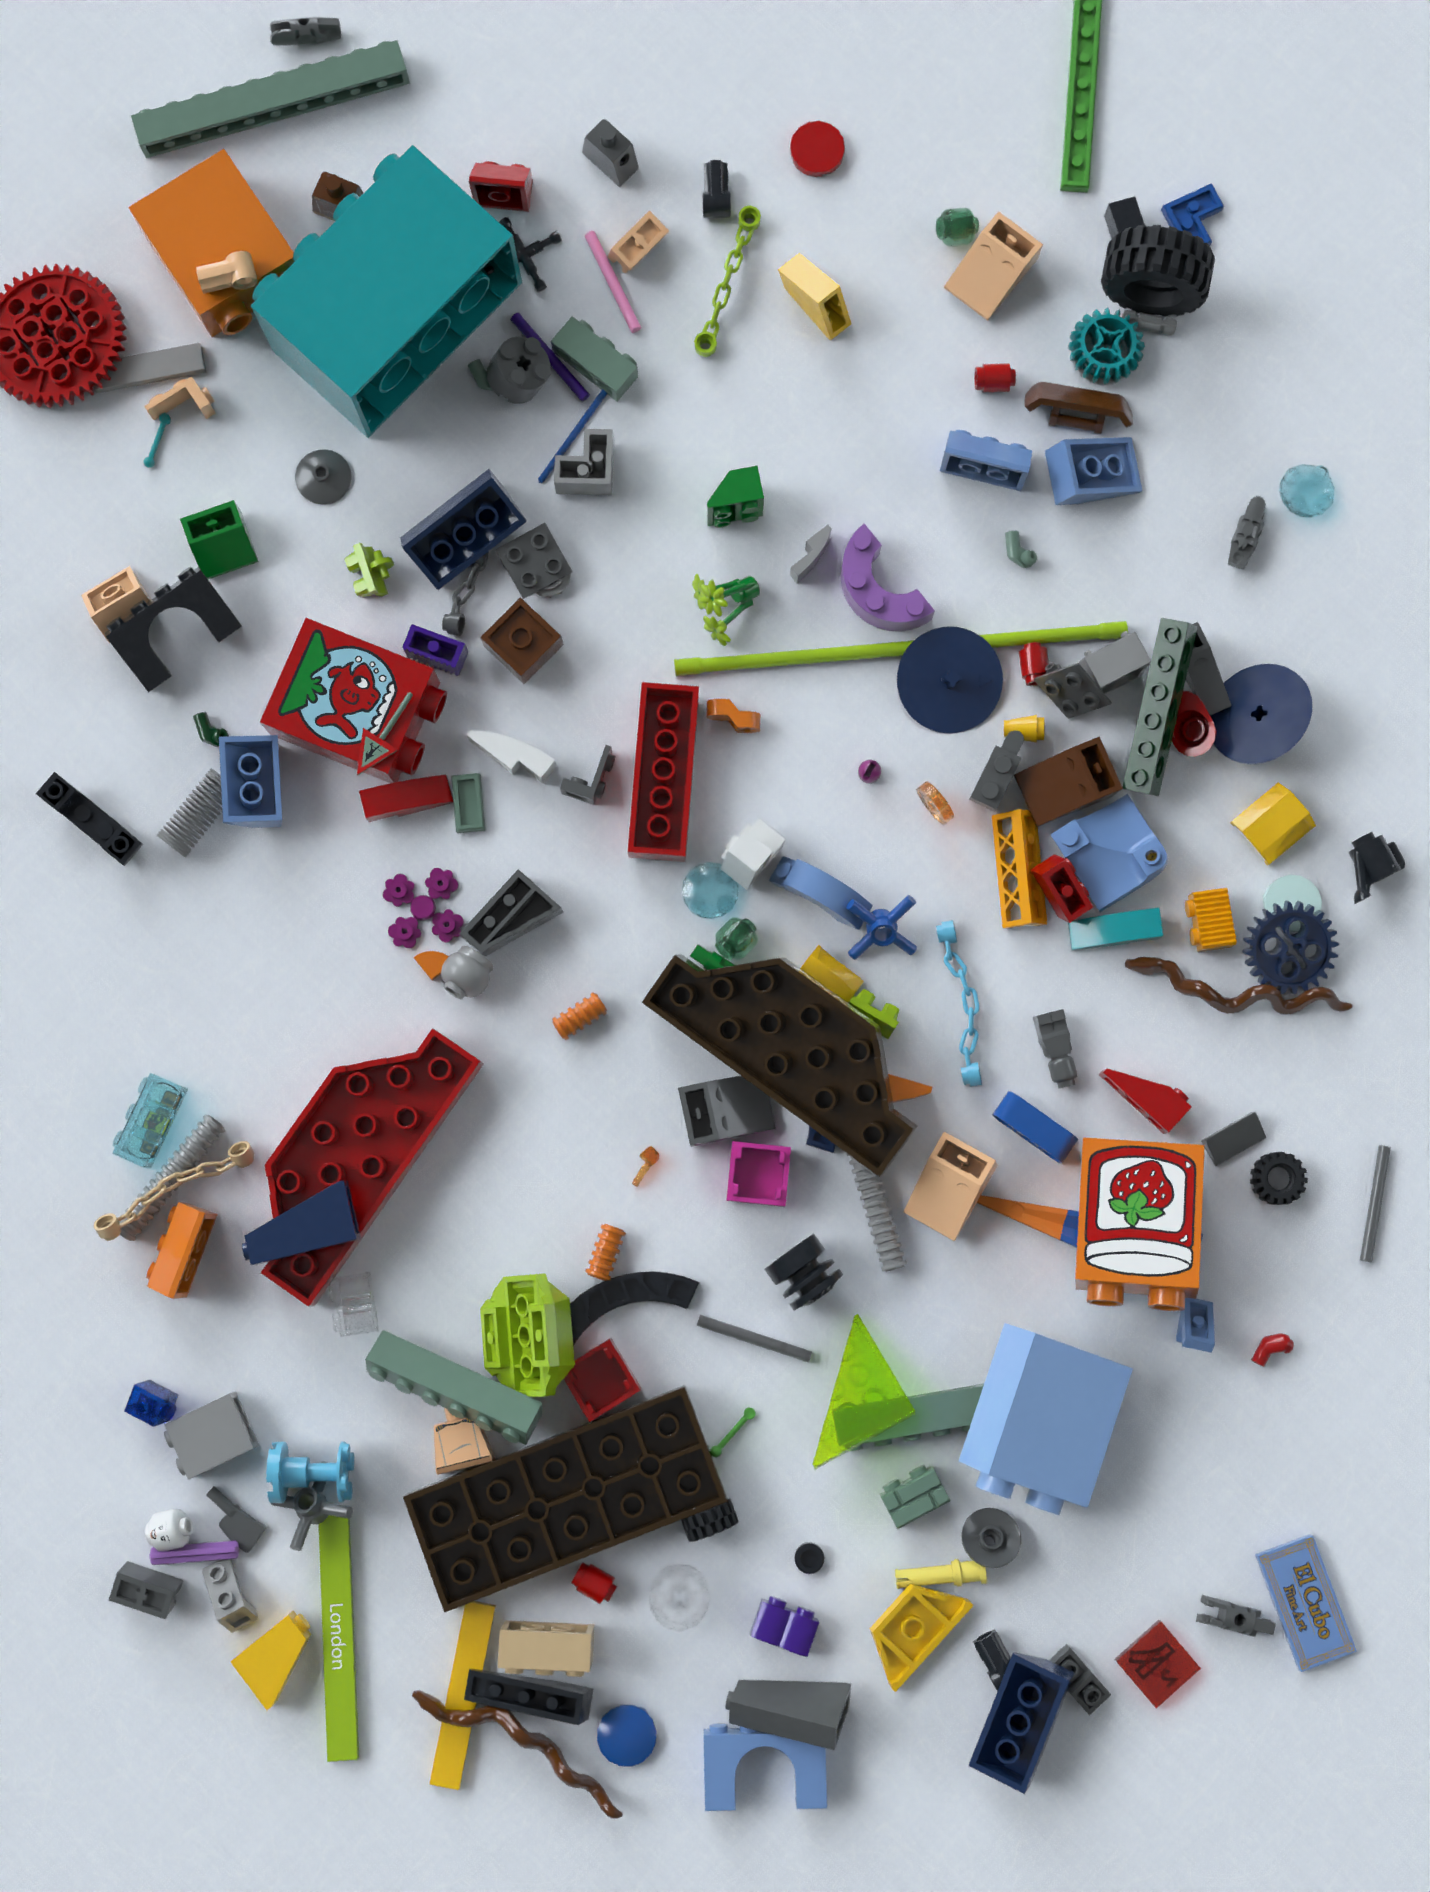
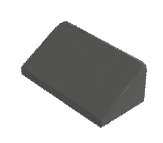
M1251 1112L1204 1138L1201 1142L1205 1145L1206 1151L1215 1166L1264 1140L1266 1135L1256 1112Z

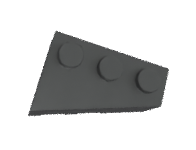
M518 869L459 934L483 956H487L562 914L563 910Z

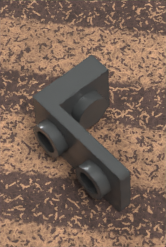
M605 745L591 787L587 786V781L577 777H572L571 780L563 778L560 787L561 794L593 805L596 798L601 799L606 787V782H603L605 772H611L616 757L612 755V747Z

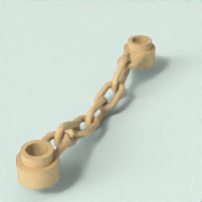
M247 1141L237 1142L229 1148V1157L221 1162L202 1163L198 1167L181 1173L175 1172L158 1182L156 1187L144 1196L137 1198L122 1216L117 1218L115 1214L108 1213L99 1217L94 1223V1229L99 1237L106 1241L117 1238L121 1233L120 1229L141 1218L150 1204L164 1193L170 1192L183 1183L199 1177L219 1176L236 1165L240 1168L249 1166L254 1161L252 1147ZM232 1161L231 1164L224 1166V1164ZM216 1166L217 1172L205 1173L203 1168ZM196 1172V1174L185 1178L186 1175ZM176 1177L177 1183L166 1188L164 1183ZM156 1191H159V1192H158L156 1195H154L152 1198H150V1199L148 1198V1197H150L152 1194H154ZM139 1202H141V1204L144 1205V1207L136 1215V1213L132 1211L139 1204ZM125 1218L128 1219V1220H126V1221L120 1223V1221H122L123 1219H125Z

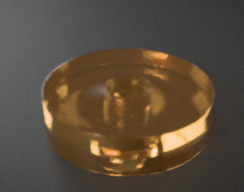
M925 781L916 789L922 803L937 821L945 825L954 818L950 805L930 782Z

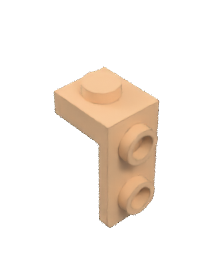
M192 376L176 382L171 390L154 396L145 405V409L153 420H156L162 413L169 412L191 397L206 419L216 414L211 406L215 402L206 387L200 389Z

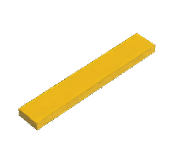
M478 1601L465 1604L445 1708L448 1710L476 1709L477 1703L464 1700L468 1673L471 1668L484 1669L496 1605ZM444 1722L441 1723L429 1785L455 1790L460 1789L472 1727H458Z

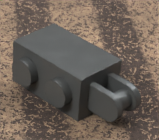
M1011 731L1006 736L1001 747L997 745L994 747L969 800L994 812L997 810L1022 757L1017 756L1024 741L1021 732Z

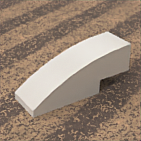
M470 730L466 734L471 743L513 775L522 767L541 783H544L557 767L556 761L553 758L518 739L486 731Z

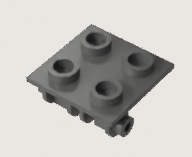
M546 523L495 549L503 567L508 571L523 599L573 573Z
M1051 662L1045 667L1047 673L1034 679L1067 719L1112 704L1111 700L1079 663L1061 668L1059 664Z

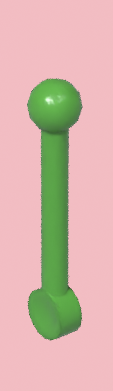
M746 1408L744 1416L717 1446H713L710 1449L713 1457L721 1456L724 1446L748 1419L755 1417L756 1413L753 1408Z

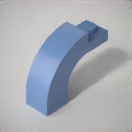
M782 856L769 879L775 886L811 901L829 913L838 922L857 930L860 929L864 921L846 909L848 902L854 899L869 911L873 907L868 900L846 884L799 859L795 861Z

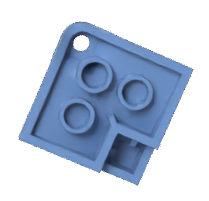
M1128 794L1090 815L1078 820H1072L1050 834L1064 857L1068 858L1073 864L1076 876L1088 890L1090 898L1100 913L1162 873L1168 863V856L1164 847L1154 835ZM1150 853L1157 854V858L1154 861H1148L1147 856Z

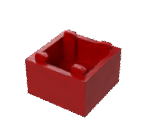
M609 1338L574 1360L575 1366L564 1377V1381L589 1422L642 1389L612 1338Z

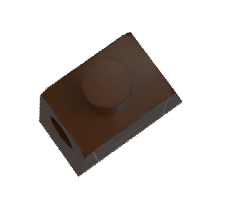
M322 172L312 194V211L333 220L336 207L346 196L355 193L360 197L364 192L359 185L335 174Z

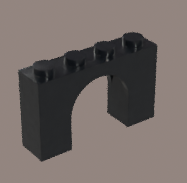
M192 567L185 569L177 576L179 581L172 586H169L168 583L164 584L154 592L155 598L147 603L144 600L140 601L130 609L132 614L125 619L118 617L106 626L108 631L105 632V637L148 693L172 676L169 669L149 643L150 625L160 612L174 607L193 611L202 619L218 642H221L242 627L199 567L194 570Z

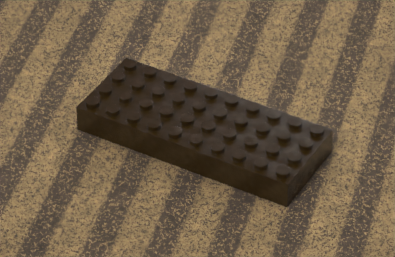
M685 1385L498 1457L491 1462L483 1463L416 1489L403 1496L444 1613L728 1502L726 1492Z

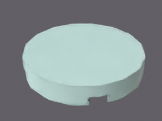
M1287 875L1280 877L1268 886L1263 895V907L1271 913L1274 912L1273 903L1278 904L1283 909L1285 900L1291 902L1293 908L1295 903L1300 901L1303 903L1304 909L1310 904L1314 906V913L1318 910L1321 911L1322 899L1319 890L1310 880L1302 876ZM1293 922L1289 927V932L1299 931L1300 922Z

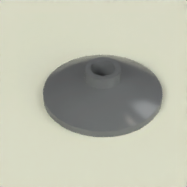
M326 449L316 450L307 454L299 462L295 472V482L299 492L308 501L316 504H330L341 499L347 493L352 479L347 461L340 454ZM326 470V475L318 477L317 472Z
M995 1508L979 1509L972 1513L963 1525L961 1539L964 1550L977 1564L987 1568H1000L1009 1564L1017 1556L1021 1547V1533L1017 1523L1006 1512ZM984 1538H993L994 1545H987Z

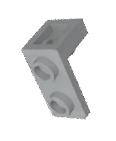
M231 1559L218 1560L203 1568L202 1573L214 1613L221 1625L233 1633L259 1619L256 1609L243 1598Z

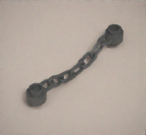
M489 551L484 554L481 567L476 561L471 564L472 569L467 581H464L452 596L453 606L451 613L445 614L442 621V629L447 631L449 635L461 636L464 631L465 616L459 613L460 607L474 593L475 581L479 572L483 571L486 567ZM466 586L470 591L461 600L458 595Z

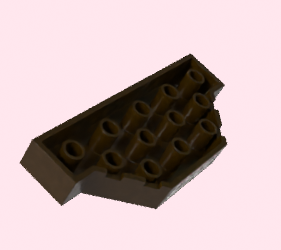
M674 955L641 1002L878 1177L885 1173L918 1127L894 1109L880 1026L786 958H775L704 971L684 955Z

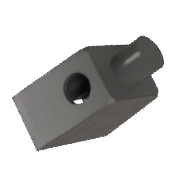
M602 119L585 136L582 154L617 186L621 187L639 169L632 143L606 119Z

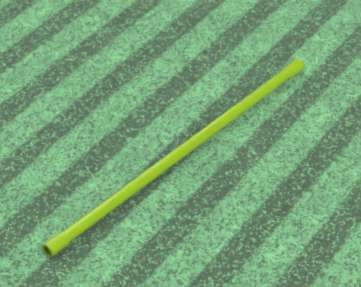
M1126 621L1089 626L983 634L979 636L984 638L992 648L1022 646L1032 642L1046 644L1093 639H1121L1123 632L1127 631L1128 633ZM914 640L712 658L674 659L675 676L903 656Z

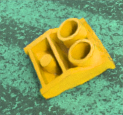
M1279 782L1230 822L1258 850L1267 866L1316 826L1310 812L1289 789Z
M820 945L817 946L800 968L846 1002L851 1000L864 983L859 976L837 961Z

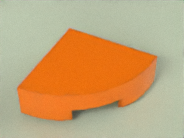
M426 951L413 958L433 981L441 974L442 965L449 956L438 951Z

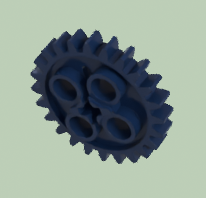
M1285 900L1283 909L1278 904L1273 903L1274 912L1272 913L1262 909L1264 918H1253L1258 924L1256 928L1247 927V930L1252 933V937L1243 938V941L1250 944V947L1243 949L1242 952L1245 955L1251 956L1245 961V964L1247 966H1255L1249 973L1254 977L1260 975L1257 981L1260 984L1268 982L1267 985L1278 986V990L1283 995L1288 987L1293 995L1297 994L1299 986L1303 991H1307L1308 983L1310 982L1318 987L1317 977L1321 976L1327 979L1328 976L1324 971L1325 968H1335L1329 962L1330 958H1337L1339 956L1332 951V948L1339 946V942L1331 940L1337 934V931L1327 929L1332 924V921L1329 919L1322 920L1325 913L1320 910L1314 913V906L1310 904L1304 909L1303 903L1297 901L1293 908L1291 902ZM1295 921H1299L1300 930L1295 934H1290V925ZM1277 927H1280L1285 938L1294 944L1292 947L1305 963V968L1302 969L1297 958L1288 952L1289 947L1276 932ZM1270 938H1275V948L1266 951V941ZM1315 944V954L1311 957H1306V948L1309 945ZM1287 961H1291V971L1282 974V965Z

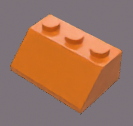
M178 1202L177 1207H172L167 1222L170 1223L167 1234L161 1236L157 1245V1251H160L156 1263H151L146 1278L149 1279L147 1287L172 1299L187 1298L217 1218V1213L185 1202Z

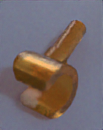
M652 1146L647 1147L639 1155L645 1164L642 1165L632 1181V1184L638 1187L650 1167L659 1160V1153Z

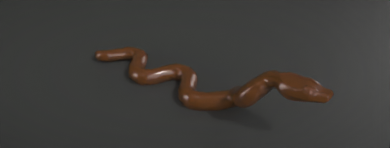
M1138 957L1125 961L1126 968L1145 975H1153L1159 972L1167 973L1176 991L1183 995L1199 997L1223 1013L1243 1011L1262 999L1269 1000L1272 1008L1280 1014H1293L1317 1000L1326 1001L1330 1008L1336 1011H1347L1353 1007L1351 1003L1340 1001L1333 990L1325 987L1311 988L1293 999L1285 1000L1275 986L1261 984L1248 988L1237 997L1227 998L1201 980L1186 979L1178 965L1171 960H1163L1157 957Z
M421 1690L412 1693V1697L417 1700L420 1707L438 1721L458 1727H473L487 1722H497L521 1747L541 1751L562 1782L572 1788L587 1790L608 1817L618 1819L623 1816V1813L612 1804L603 1787L594 1778L573 1771L565 1761L559 1747L551 1739L541 1733L528 1732L510 1710L493 1706H484L473 1710H448L438 1698Z

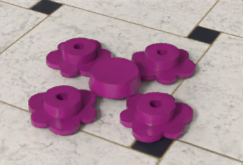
M440 868L431 870L430 878L425 880V885L429 888V896L420 895L414 898L412 891L415 885L412 881H408L404 874H397L393 879L385 881L386 889L383 891V898L387 902H392L396 907L402 906L403 903H411L410 911L413 917H408L406 920L403 917H398L395 921L396 924H392L388 928V934L394 938L393 943L395 946L403 945L408 949L413 948L416 945V939L420 938L422 934L421 930L418 929L417 920L425 921L431 917L434 924L432 933L439 935L442 942L448 943L453 937L460 936V928L464 924L462 916L454 914L450 909L445 910L444 913H435L436 905L433 900L440 897L449 899L451 892L458 889V882L453 878L451 870H445L444 872Z

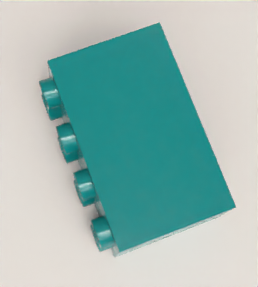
M414 145L401 157L394 153L386 156L375 169L373 174L374 183L360 197L355 193L346 196L334 211L333 220L335 222L320 237L316 233H311L303 238L294 250L293 260L295 262L280 277L275 273L264 277L256 286L252 296L255 302L251 305V308L272 351L367 438L522 284L513 234ZM493 266L495 268L494 272L487 275L485 268Z

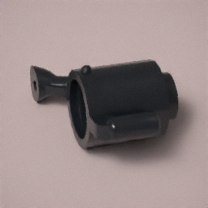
M1373 832L1351 842L1354 849L1348 852L1354 862L1357 884L1354 904L1371 896L1369 891L1372 884L1405 868V860L1396 843L1390 842L1387 844L1383 835L1375 837Z

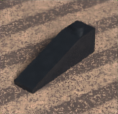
M471 1668L468 1673L464 1700L580 1725L589 1719L593 1688Z

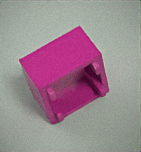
M732 1141L726 1201L785 1207L791 1147Z

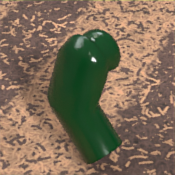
M206 712L197 713L193 716L202 742L219 747V737L229 736L227 730L223 728L220 730L211 726Z

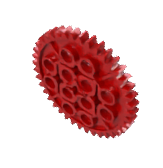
M55 264L53 271H51L47 265H44L42 273L34 267L32 276H29L24 271L22 272L23 280L20 281L18 278L13 277L14 286L11 287L5 283L4 287L7 292L5 294L0 292V387L4 388L9 395L13 394L18 401L23 399L27 405L33 402L37 407H41L44 403L48 408H52L55 401L62 408L65 399L71 405H74L75 396L84 401V392L87 391L90 395H94L92 388L94 385L98 388H103L100 381L102 378L110 381L111 378L107 371H117L113 361H122V358L117 354V352L125 351V347L120 342L127 340V337L122 332L127 329L123 323L125 316L120 311L122 307L105 283L103 284L98 277L93 278L88 271L83 273L79 267H76L73 271L69 265H66L62 270L58 264ZM47 293L44 298L40 299L43 294ZM85 299L82 304L77 305L80 300ZM68 307L79 319L78 322L82 326L86 334H84L80 327L75 323V319L68 310ZM24 309L21 314L17 315L19 310ZM62 314L58 320L54 321L56 316ZM99 320L97 325L91 327L95 321ZM49 328H50V329L52 330V332L54 333V337H55V339L58 341V344L53 340V338H52L53 336H52V334L50 333V331L48 330ZM38 330L34 336H31L34 331ZM76 336L73 341L68 342L71 337ZM23 341L31 348L32 354L37 360V362L29 355V350L27 349ZM15 345L14 349L8 352L9 348ZM53 351L49 357L45 358L48 352ZM91 357L87 363L82 364L86 358ZM29 367L28 371L22 374V371ZM67 373L65 378L59 380L62 374Z

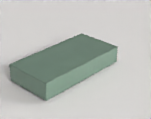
M481 774L452 775L456 832L486 831Z

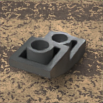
M1067 1644L1049 1660L1075 1673L1068 1692L1088 1715L1093 1713L1111 1696L1109 1691Z

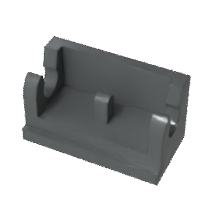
M127 1561L116 1574L109 1601L166 1619L176 1604L174 1599L180 1591L184 1580Z

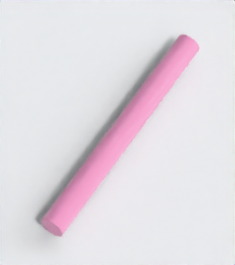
M595 231L586 233L585 238L631 333L639 331L641 326Z

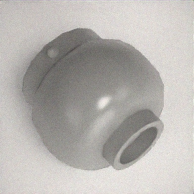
M462 946L458 952L451 954L442 965L441 977L445 982L443 987L458 999H463L465 996L469 998L477 997L488 986L490 980L489 973L493 970V965L478 951L468 946Z

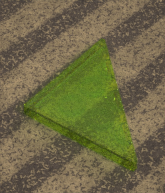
M858 1314L853 1318L819 1444L812 1463L815 1470L916 1414L912 1404Z

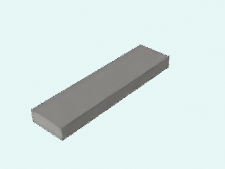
M200 343L122 357V361H113L117 371H107L111 378L110 381L102 378L100 381L103 388L101 389L94 385V390L96 393H102L206 373L202 346Z

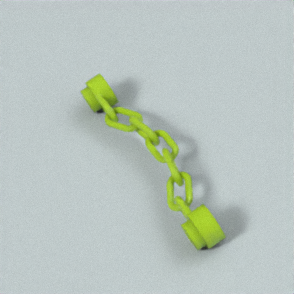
M745 206L739 212V228L736 234V242L738 244L735 250L729 252L725 261L724 268L727 272L724 281L717 285L712 299V304L715 308L712 319L705 323L703 331L695 337V351L702 357H709L716 351V337L719 331L717 319L720 310L726 307L731 293L729 285L731 275L739 270L743 260L741 250L744 245L750 242L753 231L760 225L761 214L754 206ZM747 218H751L754 220V222L748 224L745 222V220ZM742 229L749 231L746 240L744 236L740 237ZM733 254L735 259L738 258L734 269L732 264L729 265ZM721 287L723 291L727 289L722 305L720 301L716 303ZM709 325L711 329L715 327L713 334L707 331ZM707 343L710 345V348L702 349L700 346Z

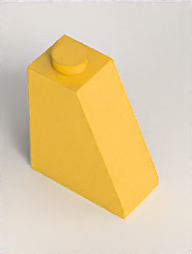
M801 253L795 255L778 269L784 289L830 341L852 324L840 286Z
M294 1610L231 1661V1664L266 1710L270 1709L278 1701L311 1636L308 1630L310 1629L308 1621L302 1614L299 1613L297 1615Z

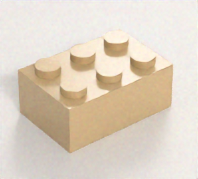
M505 1620L499 1634L498 1668H505V1673L521 1674L523 1669L535 1670L537 1675H553L554 1671H566L567 1676H584V1672H590L593 1662L595 1624Z

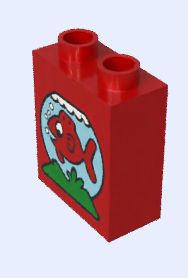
M305 618L260 723L270 735H278V738L357 770L363 728L380 737L407 693L411 692L413 697L384 740L397 748L398 751L363 772L388 783L398 782L402 772L411 776L416 772L425 749V744L417 741L416 738L424 720L432 723L438 721L446 703L447 691L438 688L440 681L434 668Z

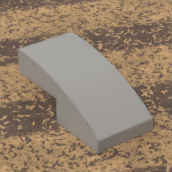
M829 524L806 541L805 550L808 554L791 566L790 576L796 583L800 582L822 557L831 536L832 528Z

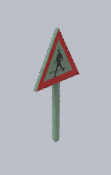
M411 692L407 693L380 737L363 728L357 776L398 751L397 748L384 740L413 697Z

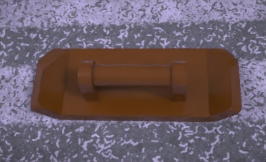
M1038 382L1025 395V407L1029 412L1040 405L1052 406L1048 426L1056 427V425L1101 434L1106 416L1119 418L1126 428L1133 425V413L1126 399L1120 394L1049 382ZM1064 408L1098 415L1096 420L1059 414V410Z

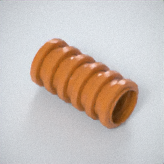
M592 992L590 994L591 997L588 999L586 997L583 998L581 1004L575 1003V1008L569 1007L567 1009L568 1012L565 1014L561 1012V1017L558 1019L556 1017L552 1018V1023L562 1039H569L568 1035L571 1033L572 1035L577 1034L576 1030H583L585 1024L591 1025L593 1019L597 1021L599 1015L603 1014L605 1016L607 1014V1009L597 994Z
M601 1224L600 1228L603 1230L602 1233L597 1235L600 1239L599 1242L594 1244L596 1250L592 1251L591 1254L594 1256L592 1260L589 1259L588 1263L591 1265L590 1268H586L585 1272L587 1275L607 1281L611 1279L609 1273L614 1270L612 1264L617 1261L615 1255L620 1253L618 1247L623 1244L621 1238L626 1235V1232L608 1224Z

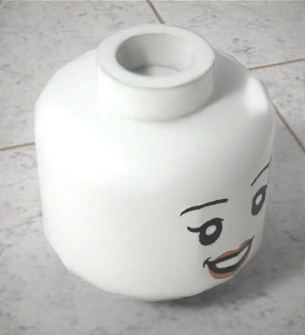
M171 1509L155 1513L145 1528L148 1543L158 1551H168L184 1547L193 1533L192 1520L181 1509Z

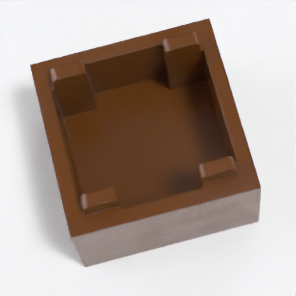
M521 597L480 637L483 646L523 684L564 645L561 635Z

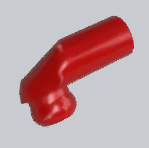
M1282 1333L1265 1336L1257 1347L1251 1361L1265 1367L1271 1354L1279 1352L1290 1353L1294 1348V1342L1288 1335Z

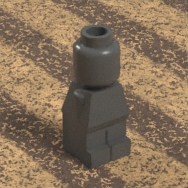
M1064 1009L1033 1017L1038 1042L1044 1056L1048 1059L1051 1058L1048 1067L1052 1081L1058 1084V1088L1075 1085L1074 1079L1077 1077L1074 1059L1068 1056L1071 1053L1072 1046Z

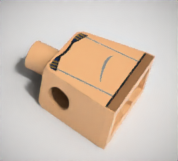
M444 1408L447 1421L434 1425L436 1474L493 1461L495 1456L485 1431L478 1427L474 1421L466 1417L463 1419L457 1418L448 1409Z

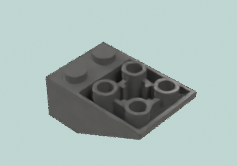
M742 1076L707 1081L678 1088L690 1147L776 1129L769 1096Z

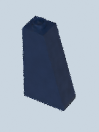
M345 1180L336 1182L244 1236L245 1243H242L245 1260H250V1265H259L360 1240L361 1236L349 1182Z

